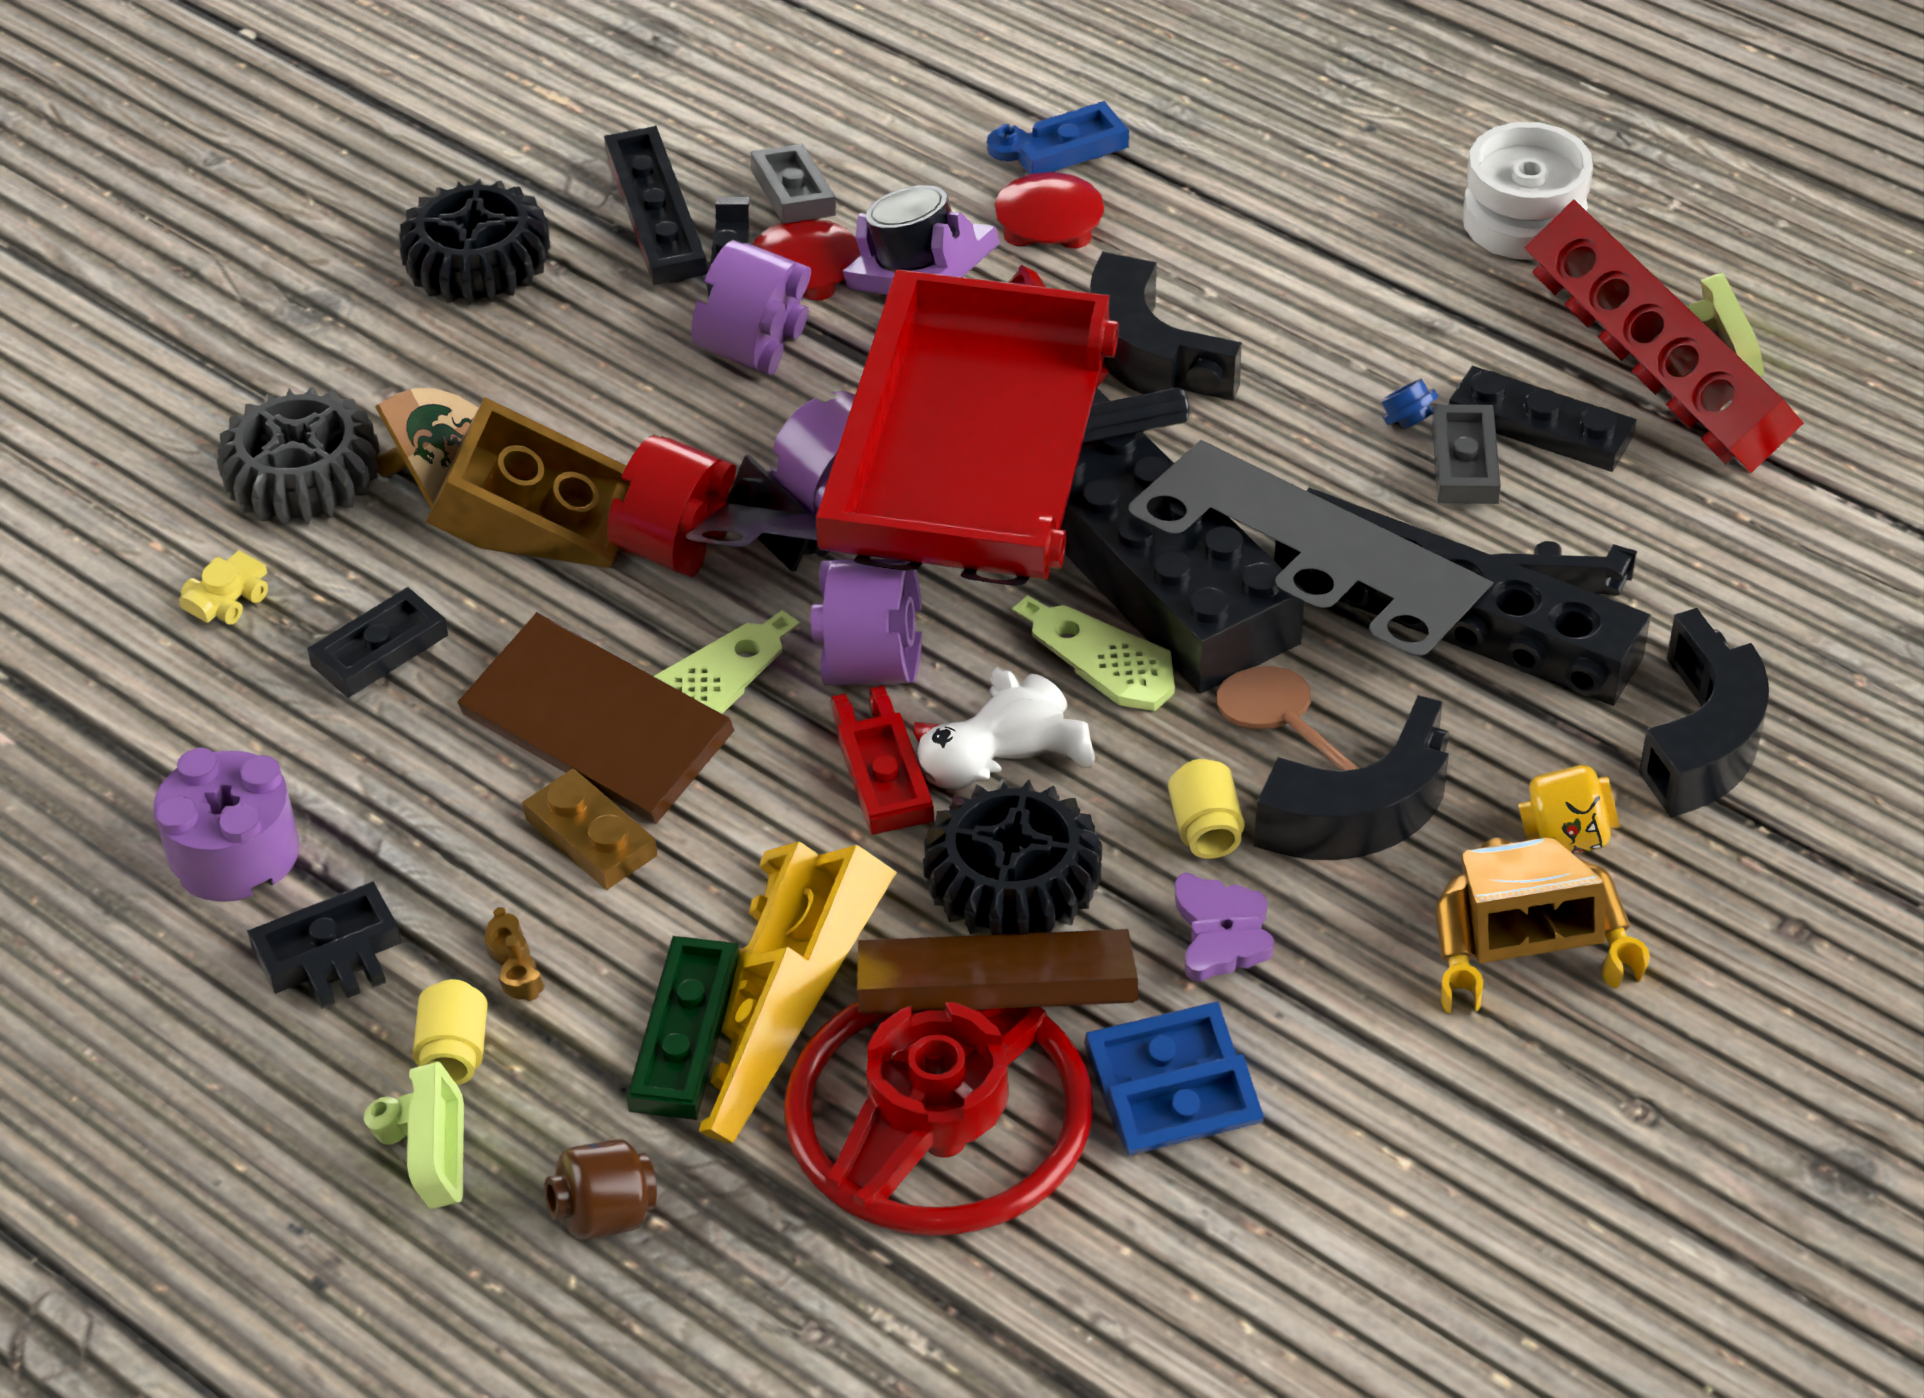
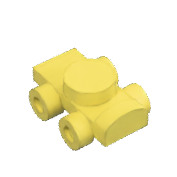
M240 550L228 560L221 557L214 558L203 570L202 581L191 578L183 585L181 597L179 598L181 608L207 623L216 616L219 620L229 625L236 623L243 611L242 604L235 601L242 595L253 603H259L265 598L268 592V584L261 578L267 574L266 564Z

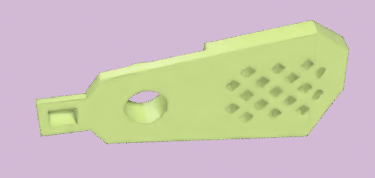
M1027 595L1012 608L1013 613L1033 624L1032 637L1074 667L1077 675L1119 706L1155 712L1175 694L1171 651L1066 605L1049 608ZM1063 634H1073V635H1075L1074 637H1071V638H1063V637H1060V635H1063Z
M781 610L763 624L746 623L654 675V677L723 714L745 693L744 688L783 652L780 639L799 626L800 622ZM744 652H751L756 655L752 657H742L739 654Z

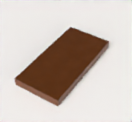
M538 612L534 614L457 702L465 716L565 773L574 768L605 796L655 825L735 731L731 719Z
M1113 929L1029 933L1027 935L1000 934L858 940V1013H896L910 1006L912 1012H924L927 1010L945 1011V1002L958 1003L974 1010L1135 1003V1001H1138V976L1129 930Z

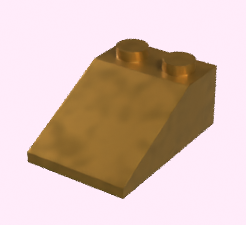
M484 397L460 443L426 523L481 549L610 568L619 547L613 545L608 538L609 511L613 497L622 501L625 500L631 482L621 478L626 467L625 464Z

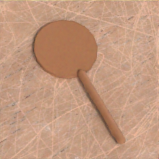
M1275 666L1252 667L1236 672L1225 679L1217 690V709L1225 719L1235 725L1251 729H1270L1289 724L1342 771L1359 769L1300 718L1311 704L1310 686L1303 676L1290 669Z

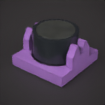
M932 185L906 187L882 196L871 204L866 214L860 213L857 216L855 238L861 256L843 270V275L847 288L888 295L895 272L884 269L885 267L893 270L963 277L994 250L1000 242L995 226L971 223L962 213L952 212L948 195L942 188Z

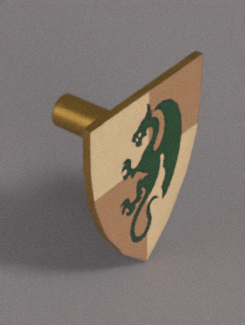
M413 388L395 394L375 406L397 446L377 456L379 463L377 473L382 477H389L409 468L429 507L432 508L460 443L479 408L464 398L436 388Z

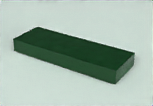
M672 936L627 1093L629 1112L697 1120L728 1006L740 953L739 943Z

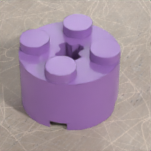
M734 240L728 242L714 259L704 280L705 283L713 285L708 303L706 304L699 300L696 302L691 328L693 343L704 348L706 351L767 375H773L783 355L784 341L788 336L797 339L805 327L809 309L801 305V300L810 280L811 268L748 243Z
M847 391L833 392L838 398L824 403L818 398H814L801 406L782 427L772 450L779 458L777 471L770 467L771 476L814 516L817 515L855 395Z
M854 559L822 560L819 582L824 601L823 604H813L810 624L813 641L824 642V649L821 655V678L825 686L900 685L901 683L914 682L919 670L922 647V631L915 632V611H922L917 570L904 571L861 565L854 562ZM871 559L872 561L889 565L910 563L892 559Z
M206 748L192 749L181 755L177 762V768L168 775L156 793L154 816L167 862L171 871L180 879L182 887L190 894L211 901L241 900L253 896L251 888L270 878L272 885L276 884L294 866L299 853L300 841L286 782L281 773L280 766L274 758L244 751L213 752Z

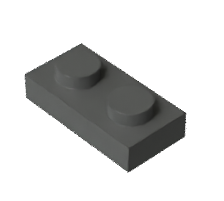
M803 144L751 151V172L783 224L836 216V196Z
M1434 404L1432 431L1438 503L1499 504L1501 485L1493 405Z

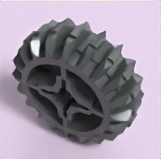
M311 387L305 394H294L289 388L286 396L278 398L266 394L265 402L261 405L245 404L244 416L230 417L229 429L220 433L217 465L220 477L223 480L224 489L229 493L230 499L240 505L243 513L256 512L261 522L277 516L284 526L293 518H303L309 525L311 517L323 513L332 518L334 508L338 506L353 508L354 497L369 494L370 481L378 478L377 469L379 463L377 456L380 453L378 436L374 434L373 423L368 418L367 411H361L357 408L354 399L340 400L336 390L330 391L323 396H319L314 387Z

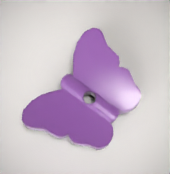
M1183 873L1178 876L1175 882L1174 893L1176 907L1181 916L1192 926V943L1185 955V972L1189 979L1197 982L1204 981L1215 975L1231 973L1236 967L1249 968L1272 958L1274 939L1270 933L1261 929V925L1267 917L1268 902L1265 895L1259 891L1249 890L1237 884L1226 888L1219 880L1201 879L1191 873Z

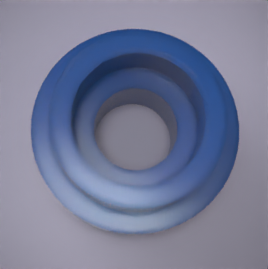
M1422 378L1415 380L1380 401L1386 411L1382 418L1386 425L1398 421L1402 429L1409 428L1433 414L1429 404L1439 396L1434 388L1428 390Z

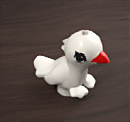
M997 667L990 676L993 686L990 688L989 693L992 698L975 717L963 722L945 724L914 722L913 734L919 742L917 760L922 774L931 784L940 788L961 789L971 786L976 781L989 780L991 772L998 773L1002 770V767L992 760L995 756L1007 759H1024L1050 753H1059L1072 760L1081 768H1091L1095 759L1088 723L1063 718V712L1067 708V702L1063 693L1051 681L1037 674L1028 675L1019 684L1011 671H1002Z

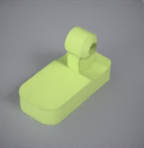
M1721 272L1701 279L1700 285L1703 300L1689 304L1687 307L1712 331L1718 329L1719 338L1760 377L1764 376V367L1758 341L1724 273Z
M434 1062L410 1069L409 1078L412 1080L413 1093L402 1095L397 1100L393 1097H381L373 1101L364 1113L366 1126L380 1143L390 1145L401 1141L406 1135L408 1136L407 1169L409 1178L415 1191L430 1209L459 1203L463 1197V1096L459 1087L440 1062Z

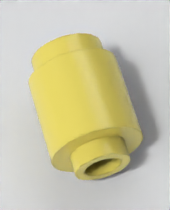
M1196 759L1187 762L1171 776L1168 782V790L1180 838L1186 846L1190 847L1191 852L1200 858L1214 859L1228 855L1239 846L1242 839L1241 833L1245 826L1232 773L1225 764L1218 761Z
M444 980L427 987L422 991L418 999L413 1059L418 1067L440 1062L457 1086L471 1080L474 1076V1071L481 1065L483 1060L488 1004L485 996L478 989L461 980Z

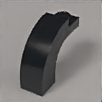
M1102 251L1092 273L1090 293L1110 295L1109 320L1119 322L1115 356H1104L1103 360L1109 373L1119 382L1140 394L1178 387L1185 391L1233 401L1240 387L1242 342L1186 331L1164 323L1153 314L1156 306L1157 262Z
M1698 608L1674 614L1666 659L1698 700L1701 708L1683 718L1648 728L1646 730L1639 774L1670 818L1711 804L1722 798L1743 780L1756 758L1769 698L1766 669L1753 644L1749 643L1729 649L1723 634L1711 627Z
M1417 695L1394 748L1381 760L1366 767L1343 771L1325 770L1277 757L1256 803L1254 847L1291 857L1311 860L1351 859L1388 849L1420 830L1430 820L1444 798L1449 753L1445 751L1448 744L1449 731L1440 728L1443 702Z

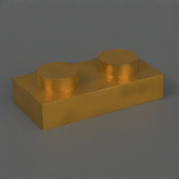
M574 768L522 802L525 819L605 890L610 889L658 856L656 839Z

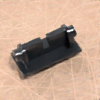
M750 455L744 456L728 494L727 504L812 515L771 476L770 471H766ZM762 533L758 537L791 572H796L803 555L816 554L824 556L830 552L819 550L816 540Z

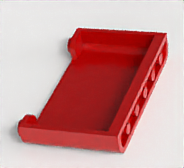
M896 269L816 515L819 550L1047 580L1050 568L1061 569L1065 554L1066 531L1060 529L1104 356L1114 357L1117 348L1119 322L1109 320L1110 295Z

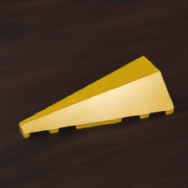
M798 841L764 851L759 867L769 875L765 895L759 894L754 897L750 905L749 914L758 921L749 945L742 948L739 953L722 1032L732 1041L727 1063L720 1062L713 1067L710 1083L720 1093L710 1117L701 1121L699 1132L705 1136L728 1144L734 1143L896 875V871L858 845L819 855Z

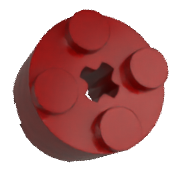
M657 435L649 436L636 449L621 476L622 479L631 482L624 501L613 497L608 517L609 541L626 552L687 577H694L703 564L707 543L688 540L686 535L726 504L729 490L735 479L736 465L674 439ZM708 531L703 533L702 536L708 539L714 537L721 540L728 531Z

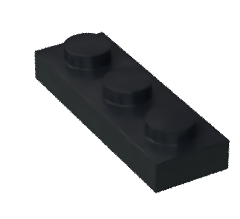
M1473 365L1449 399V405H1493L1496 434L1613 472L1632 441L1637 421L1635 418L1607 408L1598 407Z

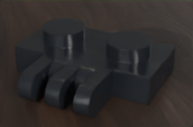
M374 881L247 931L252 950L274 993H279L307 981L321 1009L335 1004L333 990L329 985L331 982L338 981L347 999L361 993L354 975L358 971L363 970L372 988L385 984V975L375 954L402 943L398 925Z

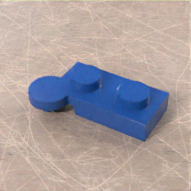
M1105 101L1035 122L1031 133H1026L1016 125L1010 127V124H1004L991 131L987 137V151L990 156L1000 161L1010 162L1018 160L1029 175L1033 173L1055 172L1129 148V129Z

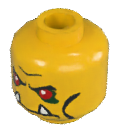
M1578 765L1535 776L1529 786L1531 800L1518 803L1527 841L1540 838L1556 839L1573 855L1607 846L1611 838V829L1620 827L1609 777L1598 778L1593 768L1588 765Z

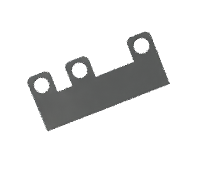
M1203 440L1198 441L1129 504V511L1132 515L1165 532L1174 534L1184 532L1209 508H1212L1301 552L1277 575L1275 582L1281 590L1315 607L1327 608L1333 606L1357 581L1394 598L1371 622L1369 629L1375 637L1412 655L1420 656L1429 653L1494 583ZM1169 496L1180 500L1185 505L1187 512L1179 520L1163 521L1153 517L1148 512L1147 503L1154 497ZM1317 569L1327 573L1333 579L1334 587L1329 593L1312 595L1297 588L1293 578L1300 570ZM1396 616H1412L1426 624L1429 634L1422 641L1405 642L1395 638L1389 632L1388 622Z

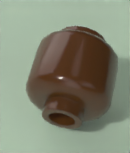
M616 1139L575 1146L564 1150L557 1161L555 1175L548 1176L545 1179L544 1193L551 1218L553 1220L562 1219L567 1230L574 1237L586 1240L638 1229L646 1217L647 1210L654 1209L656 1205L657 1183L649 1157L645 1153L638 1154L635 1148L627 1141Z

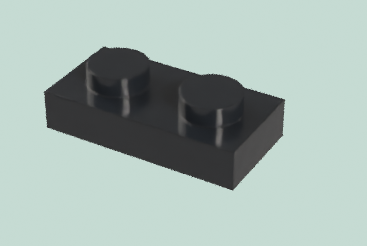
M406 587L308 647L310 664L342 694L349 698L447 637L446 619L413 590Z

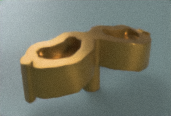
M497 907L493 911L494 917L488 922L486 928L485 945L489 956L503 965L499 976L503 992L518 1000H535L538 998V994L543 991L544 984L537 970L534 958L530 956V949L519 920L514 914L507 913L504 907Z

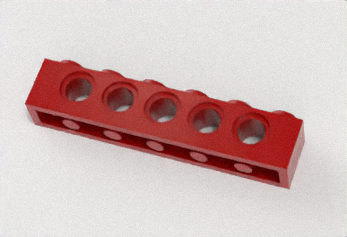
M1575 199L1524 247L1539 263L1532 271L1538 280L1554 296L1564 289L1571 296L1564 305L1587 328L1597 321L1605 329L1598 336V339L1621 362L1630 354L1638 362L1631 371L1654 395L1665 388L1673 396L1665 405L1690 430L1699 422L1708 431L1701 441L1725 465L1735 457L1752 473L1804 424L1775 390ZM1696 366L1690 374L1686 375L1690 369ZM1732 400L1728 407L1720 411L1727 402Z

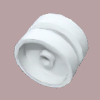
M1514 122L1493 127L1479 136L1469 151L1468 187L1465 191L1463 207L1465 230L1475 243L1491 253L1512 259L1535 260L1524 247L1573 199L1587 211L1586 196L1590 191L1593 172L1591 152L1580 138L1563 128L1540 122Z

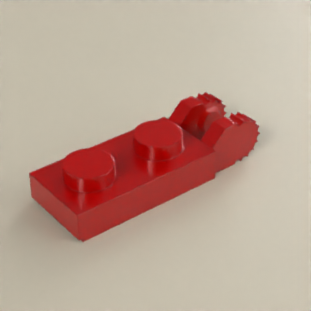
M882 685L869 689V707L874 718L856 721L853 706L846 694L832 696L831 705L834 722L838 730L839 745L870 834L876 835L934 822L932 798L900 712L895 713L886 687Z

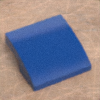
M1219 1001L1086 1033L1084 1045L1111 1121L1127 1156L1263 1123L1264 1115L1244 1055H1236Z

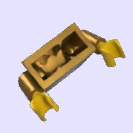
M1494 838L1486 841L1480 848L1467 850L1462 854V874L1450 879L1437 902L1435 911L1441 960L1449 963V968L1442 976L1441 1004L1447 1013L1451 1014L1452 991L1459 988L1466 989L1473 994L1475 1012L1481 1007L1483 978L1481 973L1469 964V960L1475 956L1478 963L1481 964L1605 943L1606 938L1610 949L1602 964L1601 974L1607 985L1612 988L1619 987L1624 976L1622 963L1630 966L1638 982L1641 981L1649 963V949L1637 938L1627 937L1625 931L1630 928V923L1613 879L1607 870L1578 859L1556 839L1540 838L1510 843L1503 838Z

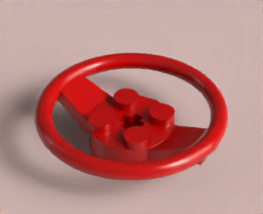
M856 1001L821 1026L799 1054L786 1088L784 1119L790 1146L801 1169L812 1184L839 1208L858 1219L897 1232L933 1236L956 1235L983 1230L1014 1219L1034 1208L1064 1182L1081 1157L1088 1140L1093 1119V1095L1089 1075L1079 1051L1068 1035L1057 1023L1047 1016L1046 1010L1041 1007L974 1010L958 1003L945 1002V1011L927 1010L912 1015V1008L910 1006L896 1013L862 1014V1012L858 1013V1001ZM889 1017L879 1025L868 1042L867 1099L858 1114L836 1163L833 1164L825 1154L815 1133L812 1103L816 1083L823 1068L842 1044L863 1028ZM1034 1042L1038 1043L1055 1065L1062 1081L1065 1096V1115L1062 1129L1055 1145L1044 1161L1018 1184L1004 1192L977 1202L957 1206L928 1207L888 1200L889 1196L927 1151L940 1158L955 1156L963 1150L966 1143L976 1140L995 1126L1007 1105L1009 1097L1008 1065Z

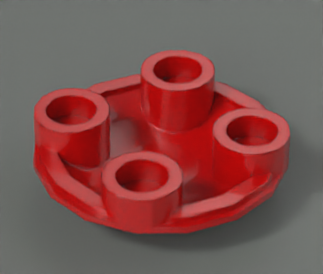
M1045 172L1033 173L1013 180L1000 191L995 202V211L998 222L1003 226L1004 239L1013 246H1027L1033 242L1041 244L1061 243L1067 248L1078 249L1090 243L1092 229L1100 223L1104 213L1102 195L1091 183L1075 175Z
M811 219L784 224L781 222L766 229L753 243L756 247L810 267L811 276L803 296L814 301L830 298L835 293V284L845 279L843 270L861 256L856 238L847 228L830 220Z

